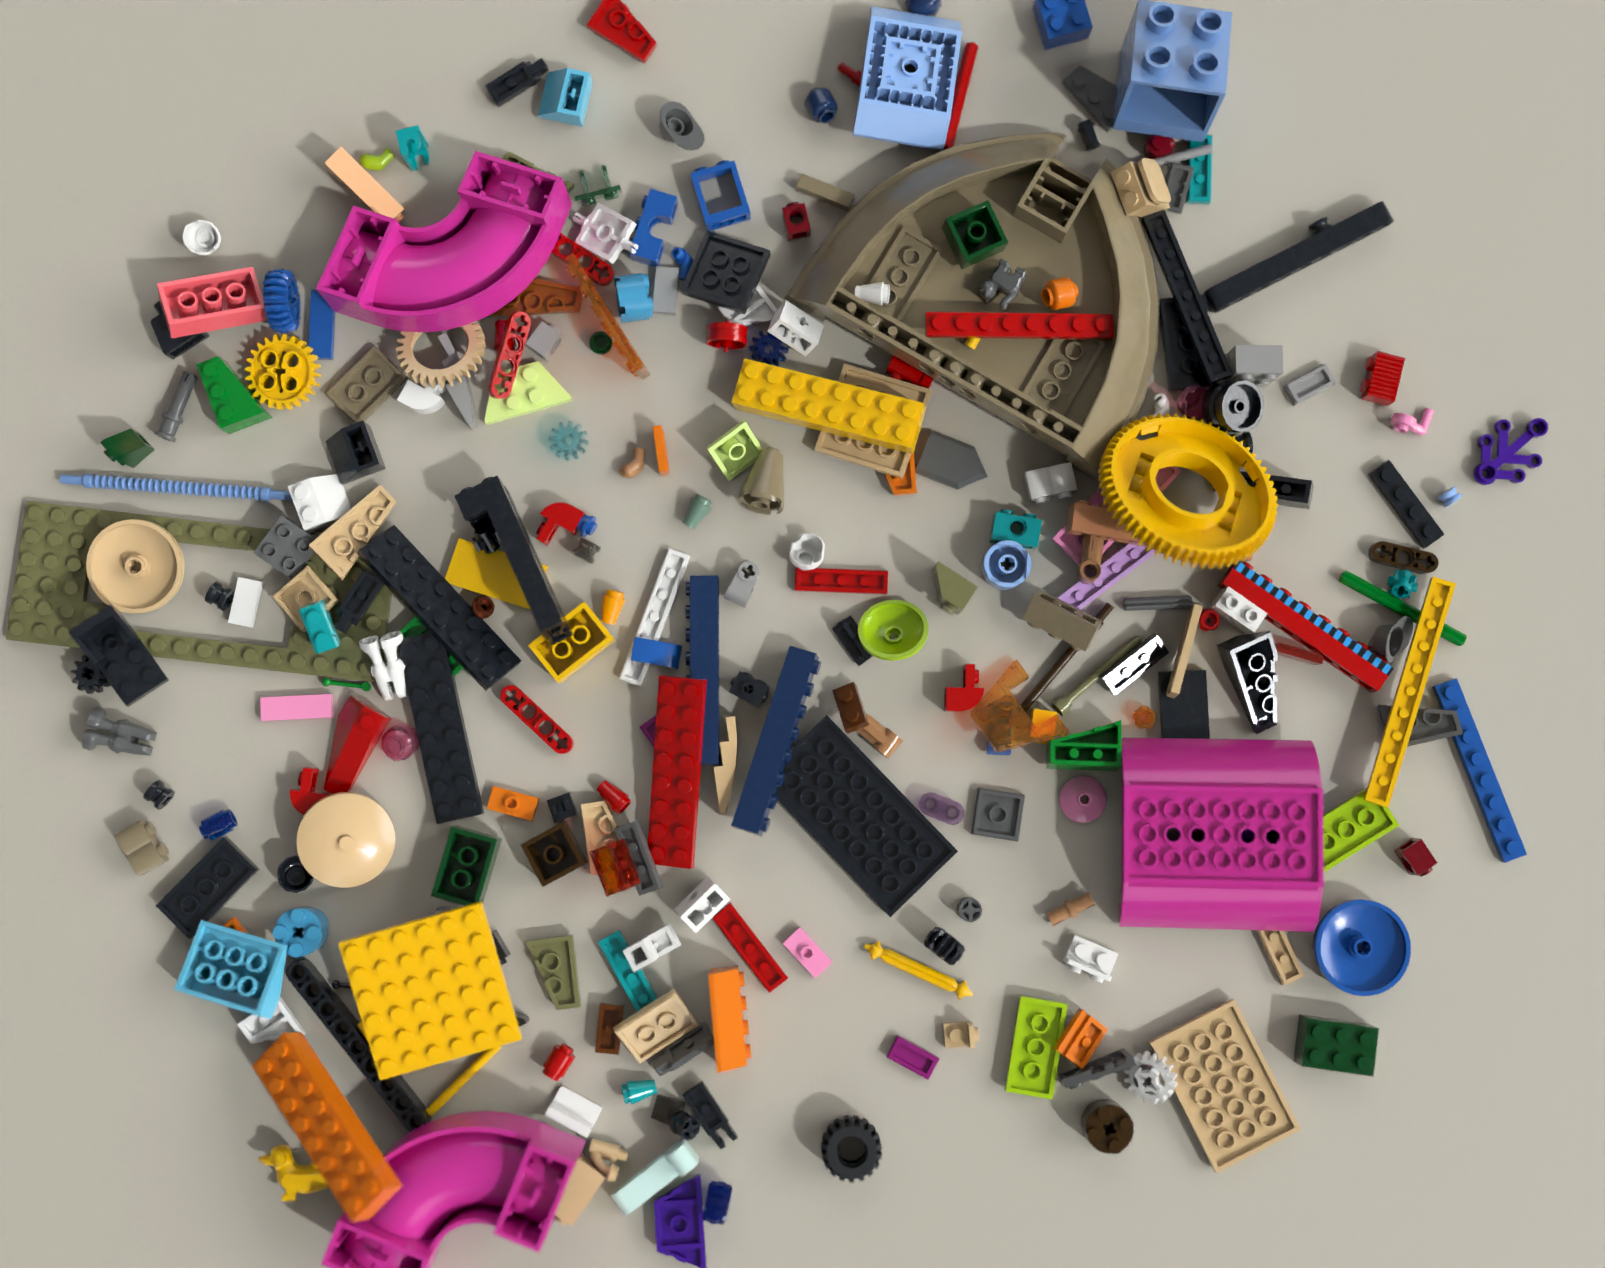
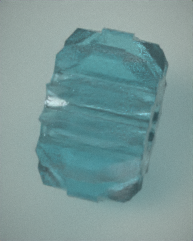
M568 421L567 427H565L560 422L559 426L561 429L559 431L556 428L552 429L556 436L549 437V441L554 443L550 446V449L557 451L556 456L558 458L564 455L565 460L569 461L572 454L577 460L579 459L578 451L582 454L586 453L582 446L589 445V441L584 439L588 434L586 431H581L582 426L580 424L574 427L573 422ZM569 436L572 439L571 445H567L566 438Z

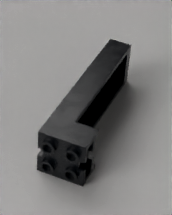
M498 475L485 478L480 484L461 490L459 494L455 495V499L465 521H469L475 530L482 525H489L491 529L495 528L543 636L551 645L573 636L511 494L503 485Z

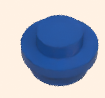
M588 515L582 517L576 529L582 537L591 536L597 528V523H595L596 517Z

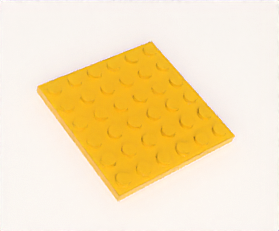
M482 901L345 939L338 943L380 1080L522 1040L520 1027Z

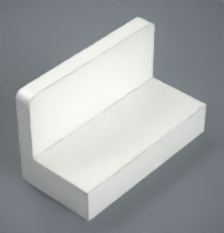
M561 1086L545 1116L587 1138L602 1111V1106L565 1086Z

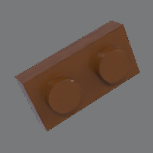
M854 682L832 690L844 730L847 734L869 725L857 685Z
M600 1003L595 1045L596 1053L619 1055L621 1040L614 1032L613 1027L623 1021L624 1005Z

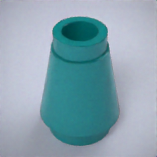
M654 1079L626 1081L627 1084L621 1085L625 1104L631 1103L633 1105L653 1094H657Z

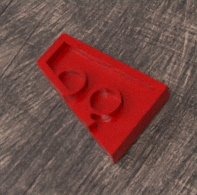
M603 0L587 23L589 30L643 64L647 62L657 47L653 37L630 12V9L621 0Z

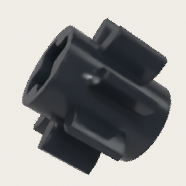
M482 525L474 531L475 537H472L477 552L483 550L485 554H490L499 549V542L501 541L495 528L491 529L489 525Z

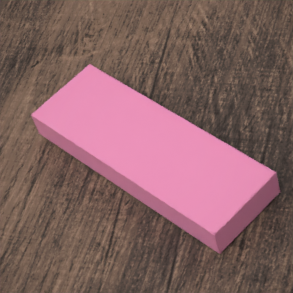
M333 694L260 698L261 721L334 718Z

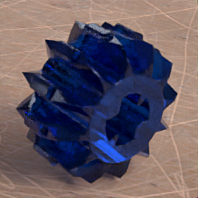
M759 331L760 339L753 337L752 342L755 345L749 346V350L754 352L751 355V359H758V362H765L769 365L773 363L774 366L779 367L778 360L785 362L786 356L784 354L789 352V348L784 346L786 343L768 331V335H764L763 331ZM769 345L773 346V352L771 353L769 350V353H766L765 346L769 348Z
M712 1181L709 1184L702 1213L703 1221H708L715 1225H723L725 1223L733 1190L731 1185L721 1181Z

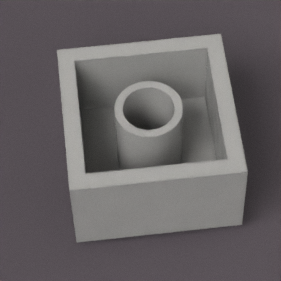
M1235 345L1225 355L1233 375L1224 381L1246 380L1254 383L1257 387H1266L1283 374V345Z

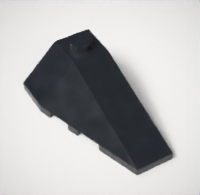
M1265 631L1238 635L1218 644L1217 647L1223 666L1254 733L1259 734L1277 725L1275 682H1278V675L1275 674V661H1278V652L1272 633Z

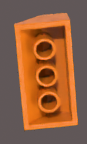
M739 966L712 968L709 971L708 977L717 1073L747 1066V1059L751 1058V1046L746 1044L745 1035L749 1034L748 1020L743 1019V1010H747L746 996H741V986H745L744 972H739Z

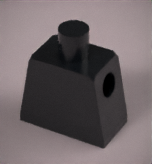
M160 301L155 303L154 308L159 315L153 318L150 323L163 353L172 360L210 337L207 332L171 339Z

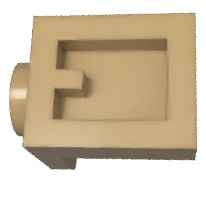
M971 1021L943 1023L945 1048L970 1047L972 1049L975 1048V1042H979L978 1028L974 1027Z

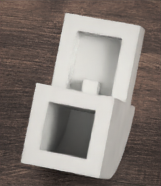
M408 380L397 401L416 413H434L445 404V401L439 397V394H443L446 387L442 389L437 382L435 389H432L429 383L423 388Z
M668 924L623 950V953L633 972L682 944L671 924Z

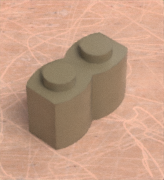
M139 820L114 835L138 876L147 874L169 860L167 855L169 854L168 848L163 842L157 840L155 826L146 820Z

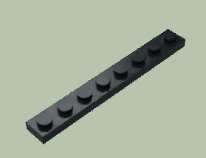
M1165 210L1143 216L1142 224L1209 385L1231 378L1233 375Z

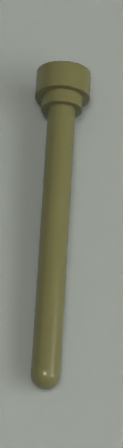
M1134 636L1066 696L1056 697L1051 702L1053 708L1061 716L1066 715L1070 711L1072 702L1100 679L1099 675L1142 642L1141 637Z

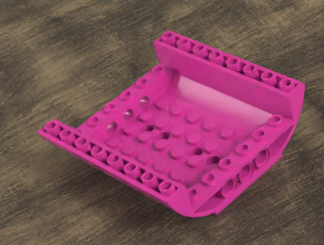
M1122 738V864L1119 927L1313 932L1320 914L1322 889L1324 887L1323 788L1318 756L1312 740ZM1172 827L1177 828L1180 833L1178 840L1174 842L1169 841L1166 837L1167 830ZM1195 828H1200L1204 832V838L1200 842H1194L1191 838V832ZM1245 829H1250L1254 834V838L1250 843H1244L1241 840V832ZM1274 829L1278 832L1279 839L1276 843L1270 844L1266 840V833Z

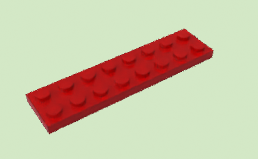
M659 676L647 844L655 865L685 869L694 868L706 679Z

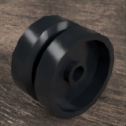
M1246 380L1217 382L1209 387L1202 402V413L1206 423L1209 424L1211 422V426L1215 428L1220 426L1219 430L1223 432L1227 430L1228 432L1250 431L1257 426L1264 411V399L1260 389L1254 383Z

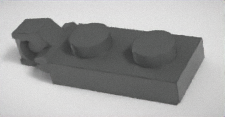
M700 1023L698 1027L664 1048L665 1051L661 1054L662 1056L651 1063L659 1076L674 1071L714 1044V1038L706 1023Z

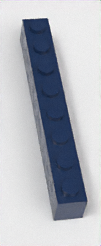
M690 576V582H686V596H690V605H686V619H690V628H686V642H690V651H686V666H690V675H686V678L707 680L701 764H720L719 576Z
M793 646L789 647L731 824L735 829L762 837L763 832H767L770 819L768 816L770 810H774L778 800V796L775 794L778 786H782L785 778V773L782 772L785 764H789L791 760L792 750L790 748L792 742H796L800 728H797L799 720L804 718L807 706L804 704L807 696L810 697L814 688L812 680L814 674L818 675L821 667V661H819L817 653Z

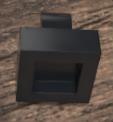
M570 792L547 800L554 823L577 815Z

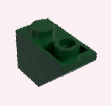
M131 428L100 442L106 449L104 451L105 455L113 462L117 461L122 466L126 464L132 468H135L155 450L139 432Z

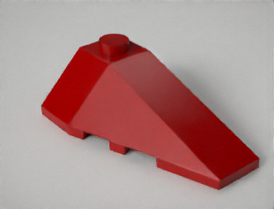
M351 695L348 697L338 715L324 790L331 794L351 791L391 717Z

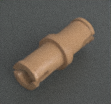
M1086 892L1072 901H1064V905L1046 914L1054 927L1070 917H1077L1076 914L1095 906V903L1089 892Z

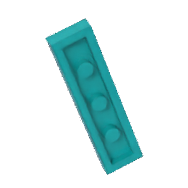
M620 929L598 942L636 1012L658 999L643 970L639 969L633 972L623 953V950L629 945Z

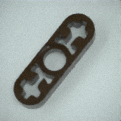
M1384 541L1371 545L1368 551L1369 558L1375 563L1420 574H1428L1435 571L1439 563L1436 555L1431 552ZM1382 547L1383 552L1393 553L1391 556L1384 555L1379 558V553H1376V550ZM1403 551L1408 554L1409 561L1407 564H1402L1398 561L1399 552ZM1427 558V562L1431 563V565L1425 568V564L1414 562L1415 560Z

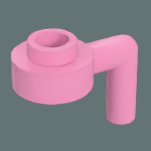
M1425 408L1419 424L1410 415L1394 413L1390 424L1394 426L1393 429L1397 432L1407 433L1412 431L1423 436L1427 432L1434 410Z

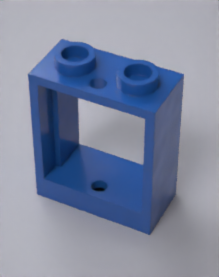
M720 161L716 166L710 168L700 167L695 169L693 173H690L707 231H714L751 220L750 209L735 161ZM731 173L741 206L709 215L699 182Z

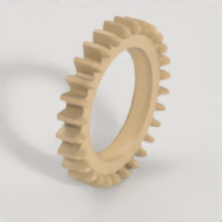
M475 321L459 327L467 335V350L457 363L444 369L427 368L415 359L413 348L417 339L424 332L401 331L400 334L403 339L397 340L400 347H397L396 351L402 370L415 383L420 382L423 387H426L427 383H429L432 389H435L437 382L442 389H444L446 381H448L451 387L454 386V379L462 383L461 376L464 375L470 378L468 370L477 372L478 369L475 363L481 365V357H485V336L480 324H477Z

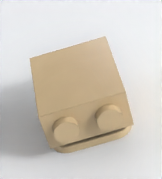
M1142 158L1138 162L1130 161L1111 172L1126 215L1143 217L1170 208L1171 196L1162 171L1155 160Z
M582 1153L555 1214V1219L563 1225L568 1224L571 1227L606 1178V1175L596 1168L591 1159Z

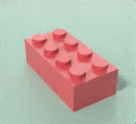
M253 267L157 283L159 300L171 339L266 321L264 300Z

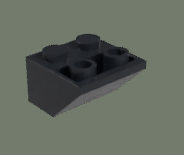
M364 420L341 428L325 441L341 485L386 469L372 429Z

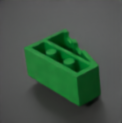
M217 356L196 364L221 430L231 434L272 418L259 403L258 399L253 397L245 383L225 360Z

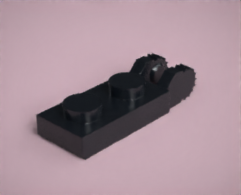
M703 1080L682 1094L707 1134L711 1135L720 1149L726 1147L723 1138L717 1132L722 1126L730 1139L734 1141L738 1138L729 1123V1119Z

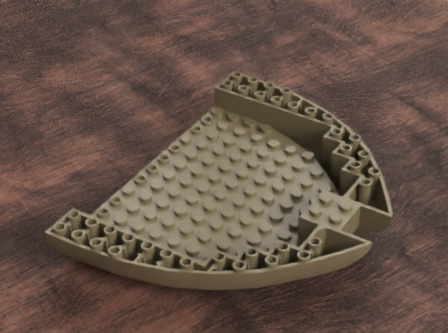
M1057 132L1002 136L956 145L916 160L876 184L838 220L806 263L784 300H787L822 322L828 317L1063 453L1066 455L1063 462H1071L1072 467L1098 481L1100 476L1098 473L1099 463L1102 460L1101 457L1106 446L1117 431H1120L1122 427H1126L1128 423L1134 422L1144 403L1158 348L1159 296L1153 257L1139 217L1137 215L1128 216L1125 213L1111 172L1116 169L1115 166L1106 158L1093 180L1054 158L1067 135ZM989 200L1009 243L1004 251L961 270L942 230V225L946 218ZM1000 259L1010 263L1009 268L1011 271L1009 274H1014L1017 267L1025 270L1027 273L1024 282L1021 284L1019 294L1007 305L1006 310L1000 309V302L1006 296L1001 291L997 290L995 296L986 304L985 299L980 296V291L977 287L980 281L990 279L992 273L998 268ZM1068 277L1078 287L1076 301L1071 307L1053 311L1044 305L1041 291L1047 281ZM878 282L890 285L889 303H883L882 306L864 301L855 296L856 285ZM925 313L1113 314L1114 337L1111 340L981 338L974 350L965 345L967 338L926 337Z

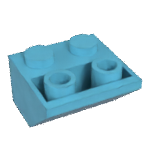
M570 68L548 72L538 117L583 127L593 86L590 73Z

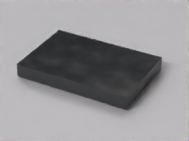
M1206 670L1185 671L1180 692L1175 698L1166 696L1172 671L1158 672L1161 738L1210 739Z

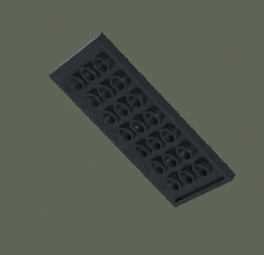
M827 715L791 749V760L789 764H785L782 772L785 773L784 782L781 787L778 786L775 794L778 796V801L889 917H892L958 852Z

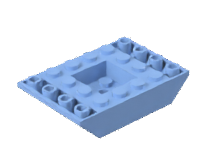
M871 6L853 136L944 150L951 118L962 36L961 22ZM911 64L916 68V71L909 73L905 70L904 66Z

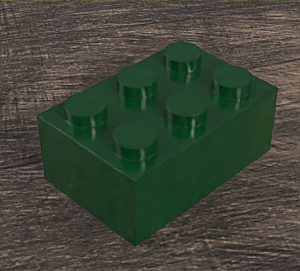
M457 825L451 826L431 896L464 906L480 901L484 902L502 838Z
M1299 1014L1294 1062L1302 1067L1373 1077L1379 1028L1365 1023Z

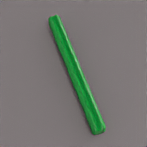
M1349 571L1341 573L1338 580L1340 583L1401 616H1409L1412 622L1417 624L1421 610ZM1444 623L1440 637L1457 646H1462L1467 636Z

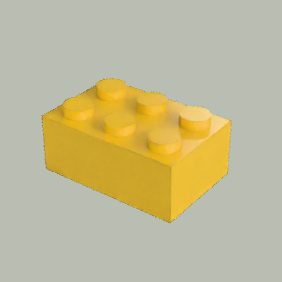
M585 601L565 616L573 636L551 645L542 634L528 645L556 682L560 684L616 641Z

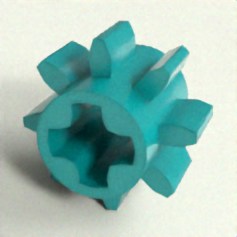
M1395 570L1394 576H1389L1387 585L1390 586L1388 592L1397 598H1410L1412 592H1417V576L1408 570Z

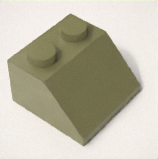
M938 561L932 569L938 602L942 604L941 609L948 614L953 615L956 613L958 615L963 611L978 587Z

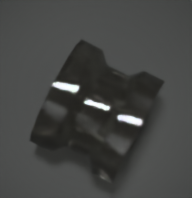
M580 537L578 540L579 545L577 549L573 550L572 554L593 564L594 555L600 551L601 547Z

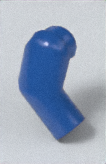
M675 247L671 255L681 267L678 279L684 281L693 259L684 248Z

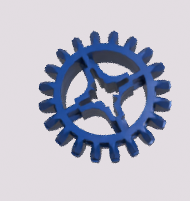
M274 269L273 271H268L264 277V288L262 290L265 315L268 318V323L275 332L288 333L296 331L300 325L299 319H301V302L297 280L290 270Z

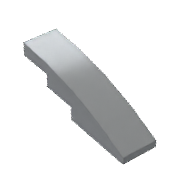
M445 332L438 336V339L449 357L441 361L444 367L447 368L457 363L461 358L450 337ZM462 375V383L454 379L453 387L449 383L445 387L467 424L472 429H475L477 425L471 387L468 378Z

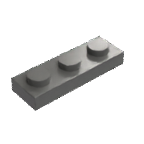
M639 820L615 828V833L639 896L662 888V882Z

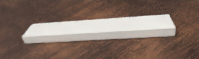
M668 548L635 637L659 641L691 556ZM633 640L619 679L642 687L650 664L631 661Z

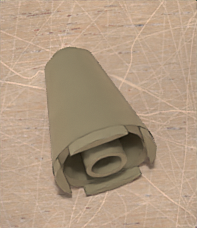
M767 447L760 452L738 495V503L740 505L741 502L745 503V509L765 515H771V511L777 510V514L783 511V455L778 449Z

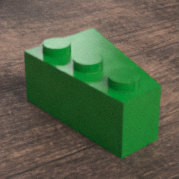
M1121 720L1081 733L1078 732L1054 739L1046 745V769L1118 771L1122 767Z

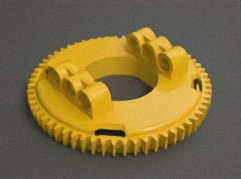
M1158 413L1155 417L1149 415L1148 418L1135 419L1133 423H1128L1126 427H1122L1112 437L1103 452L1102 460L1099 463L1098 473L1100 476L1098 481H1101L1099 488L1103 489L1101 496L1106 497L1103 503L1110 504L1107 511H1114L1112 519L1119 518L1120 520L1117 525H1124L1126 527L1123 531L1124 533H1132L1131 540L1138 538L1139 546L1143 543L1146 544V551L1152 548L1155 550L1154 555L1157 556L1159 553H1162L1164 560L1168 556L1172 557L1174 564L1178 559L1181 560L1182 566L1186 562H1190L1191 568H1194L1196 563H1198L1201 569L1206 564L1212 569L1215 564L1218 568H1221L1223 564L1229 567L1232 562L1236 565L1239 560L1243 562L1246 557L1250 558L1253 553H1256L1269 537L1278 513V504L1276 503L1278 498L1275 496L1276 489L1272 488L1274 482L1269 481L1270 474H1265L1266 467L1260 466L1262 460H1256V453L1251 454L1249 452L1250 447L1245 448L1242 445L1243 441L1238 442L1235 440L1236 435L1233 437L1228 435V430L1226 432L1219 430L1220 426L1215 428L1211 426V422L1209 424L1203 423V419L1196 421L1194 416L1191 419H1187L1186 414L1180 418L1177 413L1172 417L1169 413H1166L1164 417ZM1156 432L1157 436L1142 441L1136 438L1139 433L1142 436ZM1171 466L1183 467L1193 470L1206 478L1215 488L1219 497L1213 513H1190L1170 503L1160 492L1156 484L1155 478L1158 470ZM1243 467L1251 480L1256 482L1257 485L1255 487L1249 486L1239 469Z

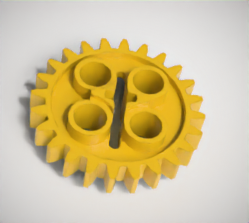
M275 334L273 335V341L266 337V345L257 343L258 352L251 350L254 358L246 359L251 363V367L244 369L251 372V375L245 377V380L252 381L248 389L256 390L253 397H261L260 403H268L270 408L274 409L277 407L278 410L283 411L285 407L286 409L293 410V404L297 407H302L301 399L309 402L307 394L315 395L316 393L312 387L320 386L315 381V378L322 377L321 374L316 373V369L321 368V365L314 363L318 356L310 355L313 348L306 347V342L303 340L298 342V338L295 336L290 338L288 335L283 334L282 338H280V336ZM275 355L276 361L273 365H270V358ZM297 356L298 364L293 367L292 360ZM273 378L274 385L269 389L268 381ZM293 380H296V388L291 390L290 384Z

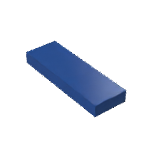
M311 289L308 346L313 348V351L310 355H317L318 360H333L335 312L316 289Z

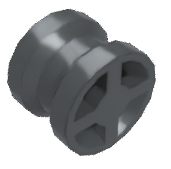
M965 897L957 904V912L966 922H974L982 915V907L976 899Z

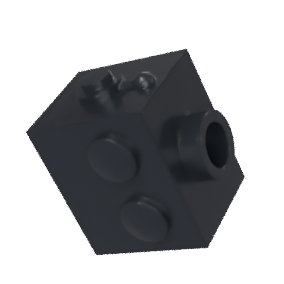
M740 671L737 677H733L730 682L731 688L729 693L759 708L761 702H766L768 698L767 691L769 686L760 679H754L747 672L743 673Z

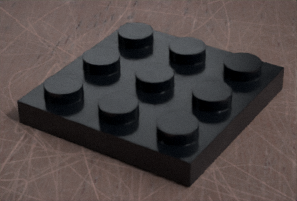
M706 231L680 289L681 294L745 314L771 256V252L759 246Z

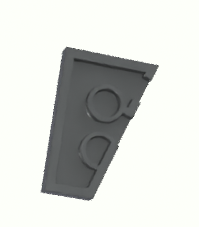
M1079 65L1063 79L1062 84L1108 133L1113 127L1117 86Z
M1377 705L1383 728L1385 729L1391 706ZM1418 708L1407 747L1462 735L1463 731L1457 711Z
M1123 1048L1088 1062L1083 1069L1076 1067L1058 1076L1065 1088L1075 1089L1083 1085L1084 1082L1097 1080L1105 1075L1136 1066L1133 1056Z

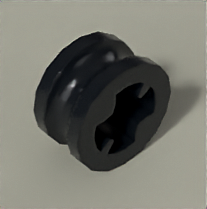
M1327 216L1317 220L1308 227L1309 230H1313L1312 236L1332 226L1327 223Z

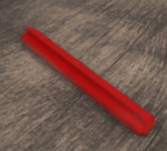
M974 42L965 44L954 88L951 118L944 150L953 147L979 48Z

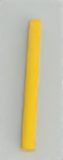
M498 1046L485 1050L426 1109L428 1114L433 1116L502 1047Z

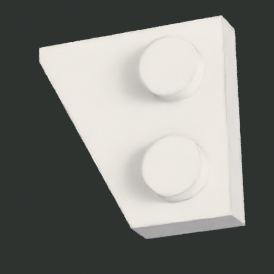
M758 285L745 314L723 307H718V310L730 322L747 326L771 321L777 308Z
M281 996L272 1019L250 1014L237 1024L251 1044L260 1043L265 1040L276 1041L283 1033L301 1032L303 1035L306 1033Z

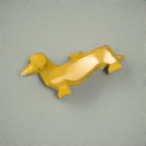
M286 1144L277 1145L271 1149L269 1154L258 1157V1162L261 1165L274 1166L277 1181L285 1189L282 1201H293L298 1193L311 1194L329 1188L314 1162L312 1161L311 1165L297 1164L293 1158L290 1146Z

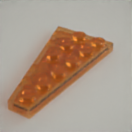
M574 254L566 257L565 259L569 263L566 266L568 272L573 279L577 277L581 285L578 286L585 298L589 297L593 303L591 306L592 310L598 318L602 317L601 326L610 338L614 337L616 340L613 342V345L622 357L627 358L628 361L625 364L635 377L639 375L642 379L650 376L651 374Z

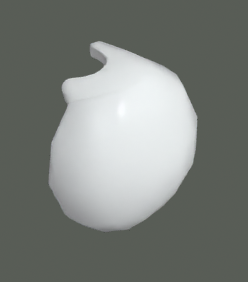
M196 220L184 227L182 239L184 246L190 252L205 256L212 254L219 248L221 235L219 229L212 222Z
M813 533L800 534L798 540L791 543L789 549L790 561L794 566L803 571L817 568L824 559L825 544L821 537Z

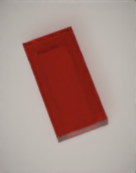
M1283 643L1275 644L1279 656L1315 666L1323 663L1324 656Z

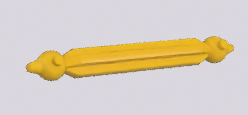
M879 941L871 945H864L872 960L880 957L883 962L948 992L955 991L957 999L973 996V993L966 985V981L958 984L953 978L890 949H882Z

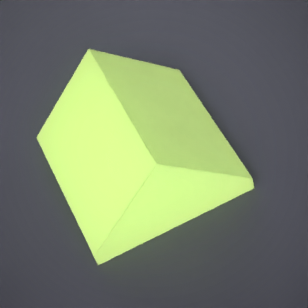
M744 420L706 447L708 455L728 481L755 463L760 452L763 450Z

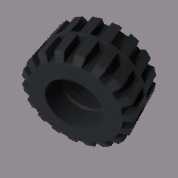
M848 1115L843 1116L844 1119H835L834 1124H829L826 1133L824 1132L821 1142L822 1159L824 1160L825 1167L830 1169V1173L834 1177L836 1175L839 1176V1180L849 1179V1182H854V1179L859 1178V1181L865 1180L864 1176L868 1175L870 1177L873 1174V1169H877L879 1166V1159L881 1160L882 1158L880 1137L873 1124L870 1125L867 1119H859V1116L853 1115V1118H849ZM849 1136L862 1139L866 1146L864 1154L856 1160L843 1159L837 1152V1146L842 1139Z

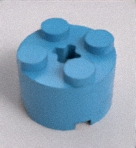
M636 273L614 276V286L617 287L615 293L621 323L649 320V317H653L652 297H647L649 295L648 275Z
M303 906L282 914L277 920L272 933L275 942L287 945V955L301 957L313 953L324 946L329 936V922L325 914L319 909ZM301 927L304 928L303 935L300 934Z

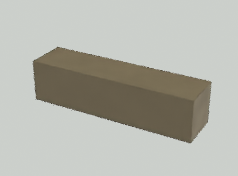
M802 173L796 185L797 192L845 211L850 210L854 201L855 194Z

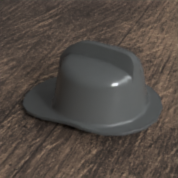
M675 101L664 104L660 110V131L664 138L686 150L693 151L702 147L705 141L704 133L688 109Z
M1403 616L1394 624L1379 626L1368 642V647L1373 649L1376 654L1386 657V660L1392 663L1408 646L1413 633L1412 619L1409 616Z

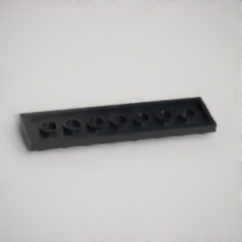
M395 525L358 550L357 554L485 691L520 664V658L483 619L473 613L471 606Z
M431 632L404 638L398 645L400 659L405 665V682L436 823L441 824L484 814L449 651Z

